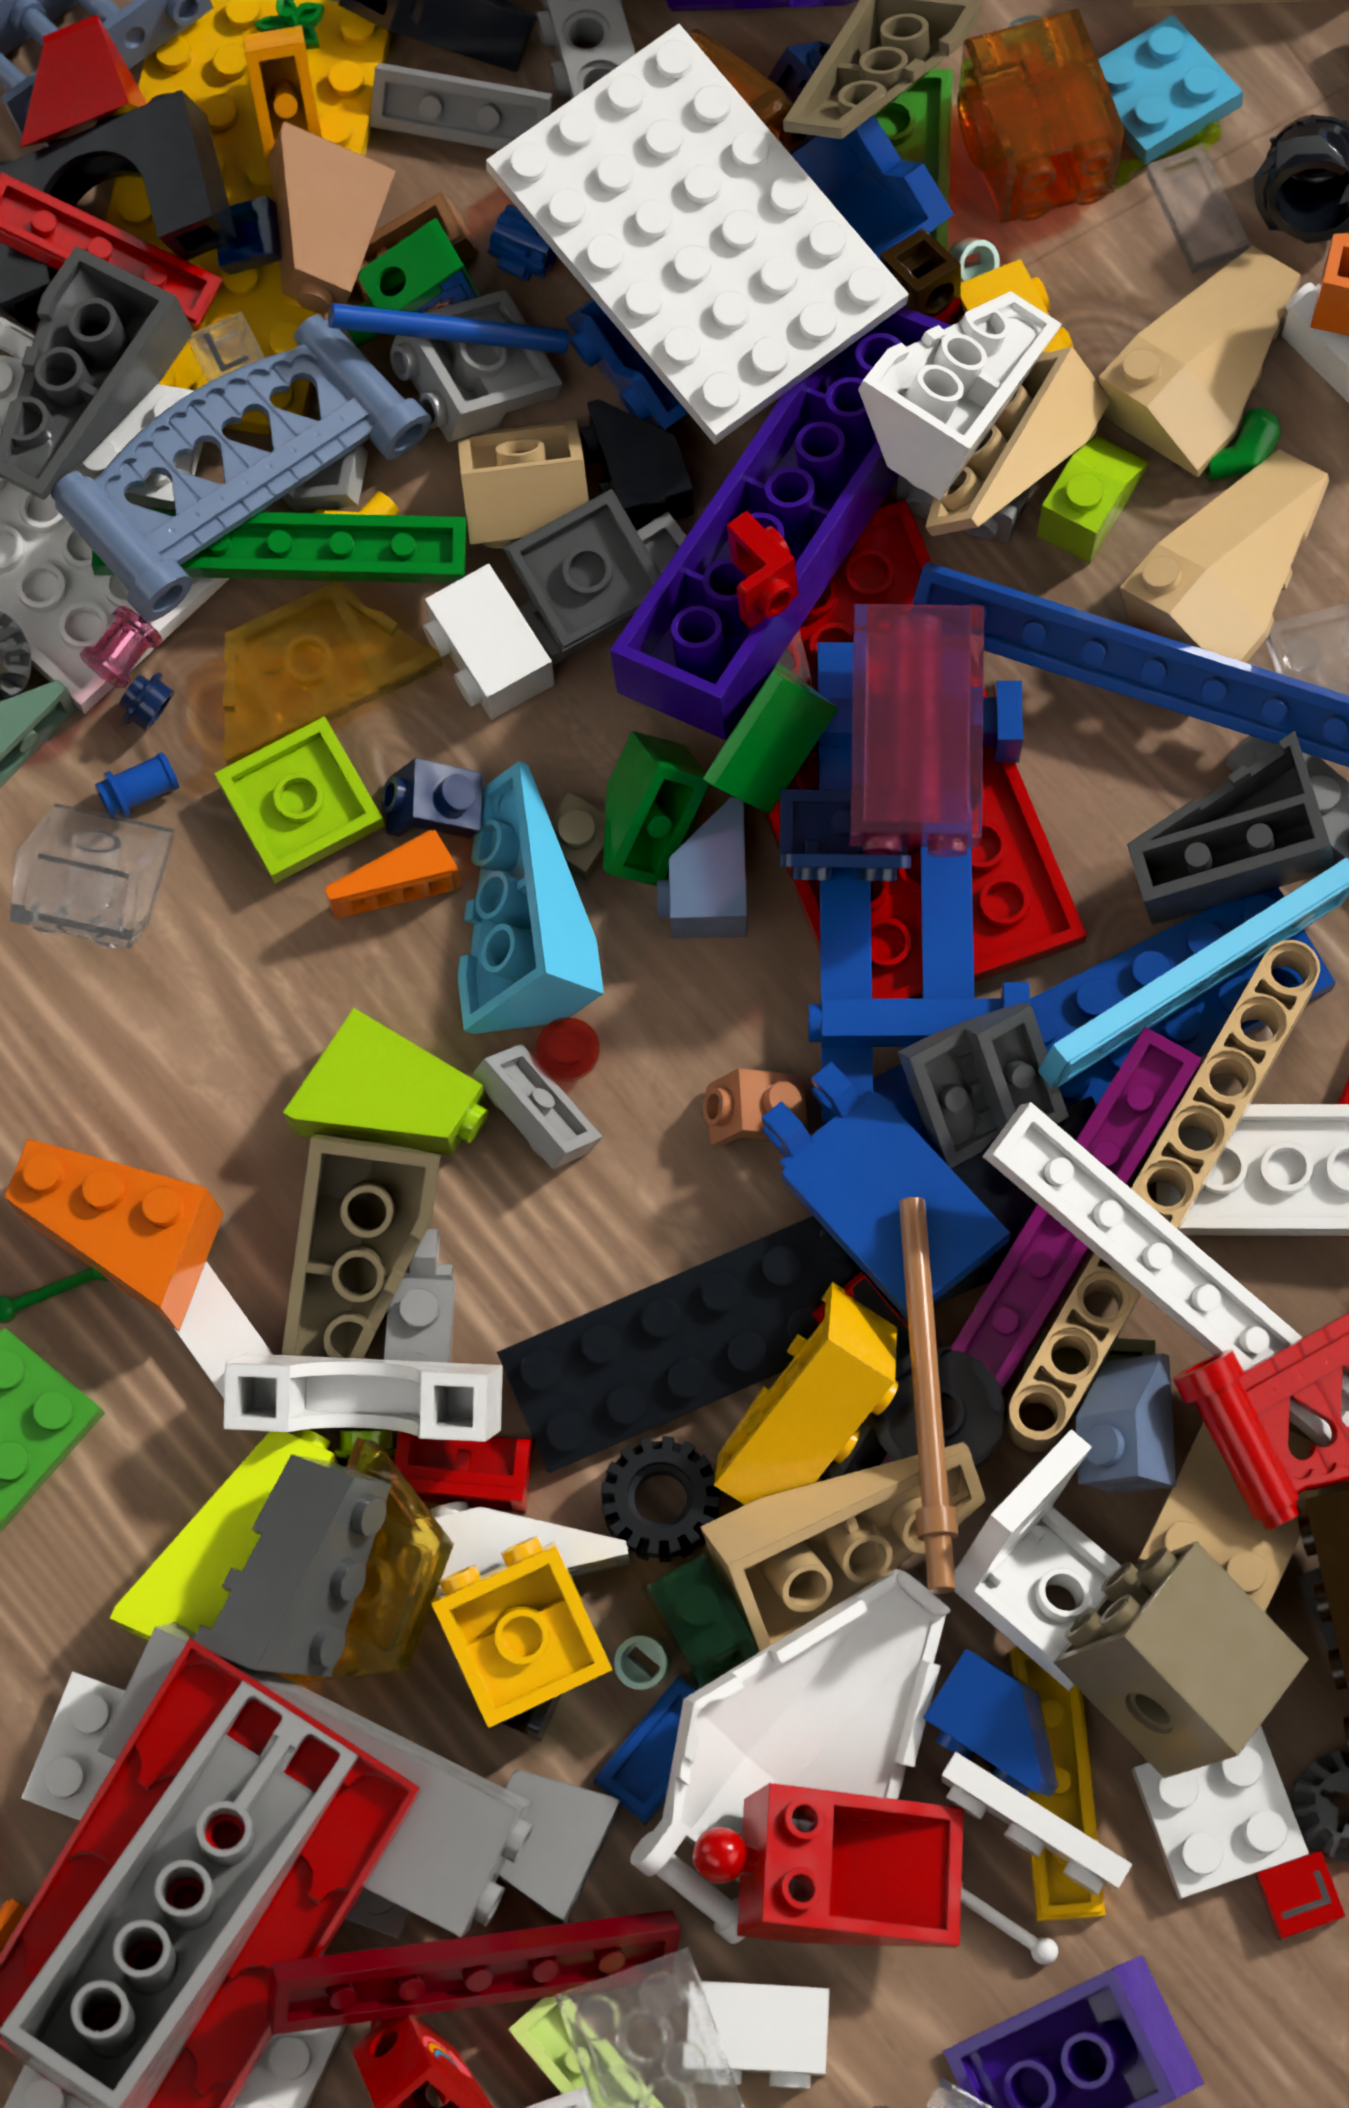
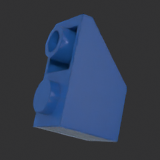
M965 1649L923 1718L941 1730L935 1741L953 1754L957 1752L970 1761L975 1753L996 1766L992 1773L993 1776L1026 1797L1030 1790L1052 1797L1058 1787L1038 1692L985 1657Z

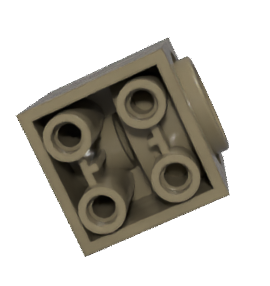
M1196 1541L1171 1552L1166 1547H1163L1153 1553L1144 1563L1134 1566L1131 1562H1126L1117 1568L1101 1587L1102 1592L1106 1596L1095 1609L1091 1608L1081 1614L1069 1626L1065 1633V1638L1069 1643L1053 1663L1165 1779L1238 1756L1309 1658Z

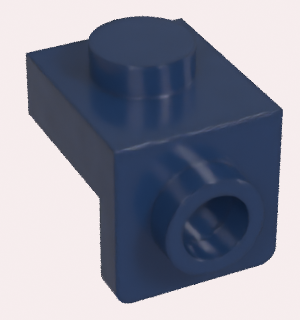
M414 758L391 775L384 785L381 807L383 812L387 813L386 833L401 836L412 827L471 838L481 831L483 773Z

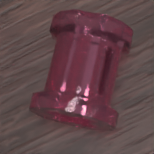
M119 605L112 613L115 621L94 647L84 648L80 653V657L102 679L117 688H125L131 681L128 673L148 648L156 649L162 642V637L140 615L125 606Z

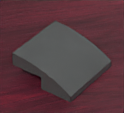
M1025 1002L963 1021L898 1051L930 1145L950 1168L982 1152L990 1141L999 1135L1022 1104L1031 1102L1055 1124L1069 1117L1059 1087L1050 1088L1038 1072L1048 1053L1032 1006Z

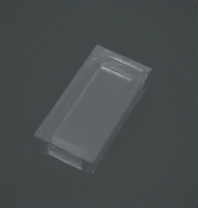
M1203 145L1148 164L1146 176L1192 273L1235 259L1249 248V240Z

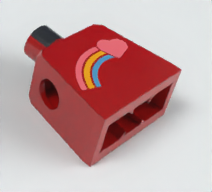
M418 2015L371 2021V2030L354 2045L352 2054L375 2108H493L456 2048ZM432 2085L443 2104L442 2107H433L429 2101V2092Z

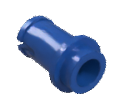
M163 752L114 776L110 771L103 773L105 780L95 784L99 798L110 818L119 814L127 818L131 816L129 809L168 791L180 788L172 766Z

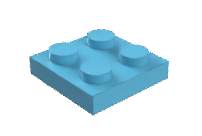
M1174 15L1169 16L1077 72V88L1145 165L1242 107L1243 91Z

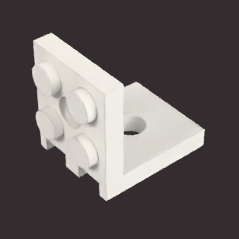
M1070 1430L990 1515L954 1571L956 1586L954 1592L1068 1691L1073 1688L1074 1684L1053 1663L1069 1643L1065 1638V1633L1081 1614L1091 1608L1095 1609L1106 1596L1101 1590L1103 1583L1121 1566L1052 1507L1092 1448L1073 1430ZM1058 1585L1067 1589L1074 1597L1076 1609L1064 1611L1054 1607L1047 1599L1045 1587Z

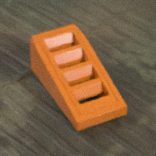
M429 830L327 885L324 891L329 908L337 920L454 891L462 887L459 870L436 830Z

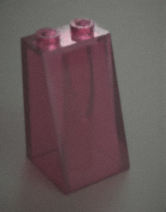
M854 604L851 633L849 846H863L864 854L899 855L902 853V847H928V854L931 856L960 857L967 854V848H978L982 836L984 606Z

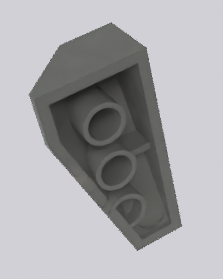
M75 246L42 294L37 310V315L40 318L32 347H26L21 364L25 370L17 398L9 404L0 434V478L42 500H45L52 493L55 484L62 477L71 473L162 380L194 333L175 295Z

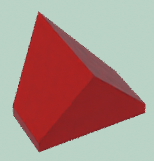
M98 14L42 36L43 47L20 147L47 143L59 138H68L94 127L103 118L120 116L148 104Z

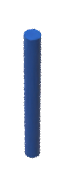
M331 303L328 313L329 328L562 354H565L569 347V331L567 329Z

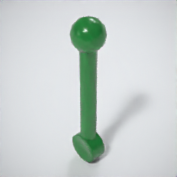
M88 1268L14 1299L0 1296V1323L11 1322L16 1317L18 1310L95 1279L109 1280L94 1269Z

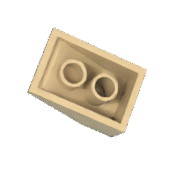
M1203 1422L1178 1472L1176 1487H1171L1134 1566L1144 1563L1153 1553L1163 1547H1166L1171 1552L1197 1541L1252 1600L1266 1612L1301 1535L1298 1518L1308 1515L1305 1499L1318 1496L1320 1489L1300 1493L1296 1503L1301 1513L1278 1527L1265 1530L1260 1520L1253 1519ZM1289 1430V1451L1296 1459L1303 1460L1308 1455L1310 1447L1317 1444Z

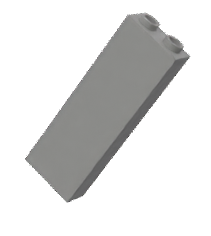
M175 1622L154 1628L98 1752L117 1760L189 1638L194 1639L197 1633ZM221 1657L420 1787V1794L412 1805L408 1816L364 1888L460 1937L473 1929L477 1922L486 1926L493 1917L505 1888L496 1884V1881L505 1861L508 1859L516 1863L531 1836L534 1825L524 1820L533 1802L275 1672L252 1670Z

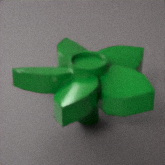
M277 0L276 10L279 16L264 17L254 23L256 30L259 32L302 25L306 49L320 48L319 40L314 27L320 23L324 8L322 4L306 2L297 7L294 0Z

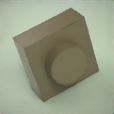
M568 791L549 819L569 870L587 880L604 856L605 813Z

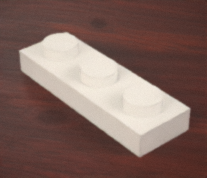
M957 1752L954 1753L941 1774V1782L951 1788L946 1796L948 1801L957 1807L964 1808V1812L981 1820L986 1811L1009 1825L1004 1834L1006 1838L1036 1857L1041 1855L1044 1848L1068 1863L1062 1872L1064 1875L1096 1895L1099 1894L1103 1886L1116 1893L1133 1865Z

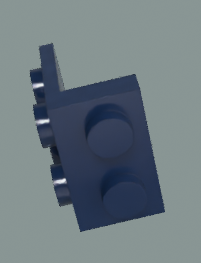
M780 789L779 866L792 867L793 880H832V867L856 868V880L897 881V868H911V855H907L908 791Z

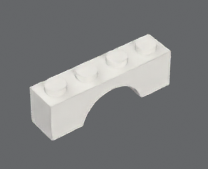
M246 1353L225 1362L224 1429L292 1432L316 1428H373L410 1433L420 1439L486 1442L501 1431L503 1365Z

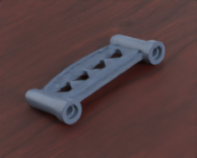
M319 314L309 317L294 333L293 338L298 344V347L295 349L284 351L235 369L210 381L177 401L145 426L116 455L97 478L92 480L91 477H84L79 471H73L62 477L53 487L51 497L56 501L55 508L129 590L127 601L145 621H154L165 616L182 602L191 589L192 579L180 565L222 538L225 534H228L370 439L372 444L386 459L394 460L412 450L428 432L432 423L431 416L415 399H404L340 329L329 328L328 319L325 320ZM296 380H308L316 388L320 421L279 409L271 403L270 398L279 392H289L290 385ZM253 410L260 411L267 416L269 421L272 452L270 453L230 440L224 436L222 430L229 424H240L245 413ZM211 442L221 452L224 484L222 485L181 472L174 466V461L182 455H193V450L199 443ZM163 474L172 482L175 516L172 517L132 504L126 500L124 495L133 487H144L145 480L150 475Z

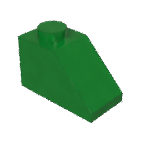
M631 731L606 788L603 869L608 875L657 886V880L665 879L669 871V857L680 848L709 787V783L703 780L706 771L684 744Z

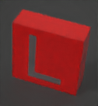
M1322 1851L1255 1874L1279 1940L1346 1917Z

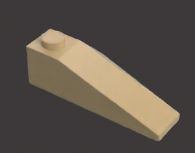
M1073 346L1041 355L942 499L939 501L933 497L925 526L931 536L979 527L1095 435L1098 429L1097 424L1111 399Z
M964 1442L945 1447L949 1506L956 1508L958 1525L986 1502L970 1450ZM918 1455L762 1497L700 1527L719 1579L757 1654L898 1568L914 1553L925 1554V1541H920L917 1538L915 1512L917 1509L922 1508Z

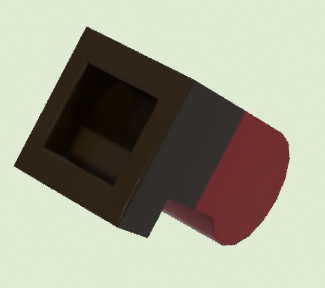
M924 228L880 254V261L909 294L907 304L904 307L950 325L958 323L961 301V264Z

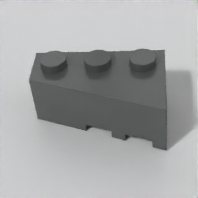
M1296 731L1278 741L1279 747L1248 768L1244 764L1228 775L1229 780L1197 802L1195 799L1191 800L1127 844L1142 898L1152 925L1315 877L1335 865L1331 844Z
M291 1454L252 1528L256 1534L261 1535L244 1569L239 1571L231 1568L221 1587L231 1593L212 1629L201 1625L193 1640L214 1654L252 1670L331 1678L335 1663L340 1659L345 1648V1631L355 1599L361 1593L365 1584V1567L375 1535L382 1527L386 1517V1500L391 1484L330 1461Z

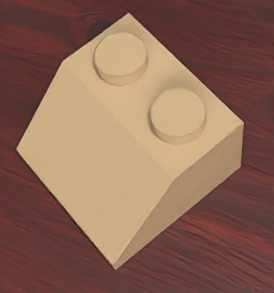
M577 420L489 430L458 439L461 481L470 545L483 543L488 548H504L589 501Z

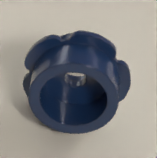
M161 673L154 674L150 681L140 674L128 687L119 702V705L127 710L123 718L124 723L130 724L134 722L143 730L148 731L163 713L175 691L161 682L163 678Z

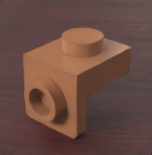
M738 1068L708 1084L703 1104V1114L709 1128L710 1144L725 1146L739 1138L769 1141L762 1131L765 1127L762 1122V1116L781 1101L803 1123L808 1131L804 1075Z

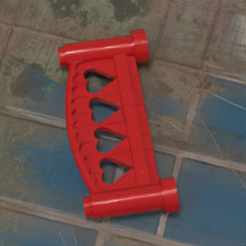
M1349 1312L1245 1371L1240 1365L1233 1349H1229L1194 1364L1172 1379L1184 1403L1194 1402L1253 1519L1260 1520L1265 1530L1278 1527L1301 1513L1296 1503L1300 1493L1349 1481V1427L1343 1423L1341 1418L1343 1370L1349 1373ZM1290 1400L1326 1421L1331 1428L1332 1435L1328 1445L1325 1447L1312 1445L1308 1455L1303 1460L1296 1459L1288 1448Z

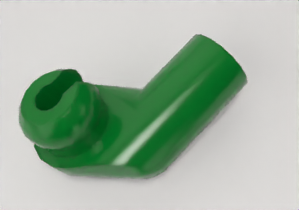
M1265 408L1249 410L1242 419L1245 425L1235 445L1220 450L1209 461V466L1205 469L1207 480L1211 482L1247 474L1271 456L1280 440L1281 426L1279 419Z

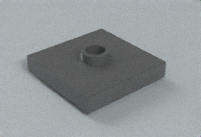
M612 489L504 547L505 555L564 658L626 625L661 575Z

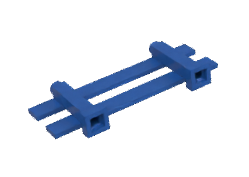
M818 642L817 644L818 693L839 708L818 740L819 790H869V747H918L923 999H872L871 882L856 880V868L832 867V880H819L821 1004H808L809 1042H821V1069L832 1062L853 1083L859 1096L867 1090H870L873 1094V1047H908L930 1035L974 1017L1024 1002L1030 1005L1029 982H1003L1000 998H974L969 746H993L994 763H1019L1023 744L1022 681H996L994 697H968L967 645L959 642H917V697L868 698L867 642ZM822 1106V1125H825L833 1117Z

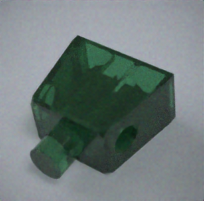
M705 1553L695 1555L640 1587L698 1690L757 1654L753 1637ZM733 1652V1653H732L729 1657H727L726 1659H724V1660H722V1661H720V1662L714 1664V1663H715L718 1659H720L721 1657L725 1656L726 1654H729V1653Z

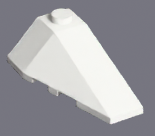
M1010 291L965 312L962 320L945 329L938 325L925 331L920 341L907 347L901 342L888 348L858 388L887 467L907 479L913 486L924 490L940 501L971 459L1062 324Z

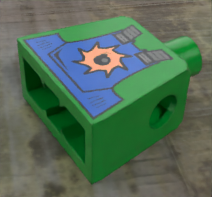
M437 218L423 225L366 265L358 273V278L366 290L369 299L357 306L423 313L480 297L465 266ZM347 330L357 348L381 335V333Z

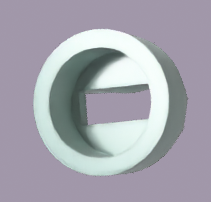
M975 237L962 238L955 242L949 250V253L961 264V282L999 268L1000 259L998 251L989 241ZM979 254V261L965 262L967 256Z
M638 1635L625 1640L616 1651L614 1657L615 1672L621 1682L632 1689L645 1690L655 1687L668 1674L670 1668L668 1650L660 1640L653 1636ZM635 1647L639 1648L660 1666L655 1675L642 1663L629 1655Z

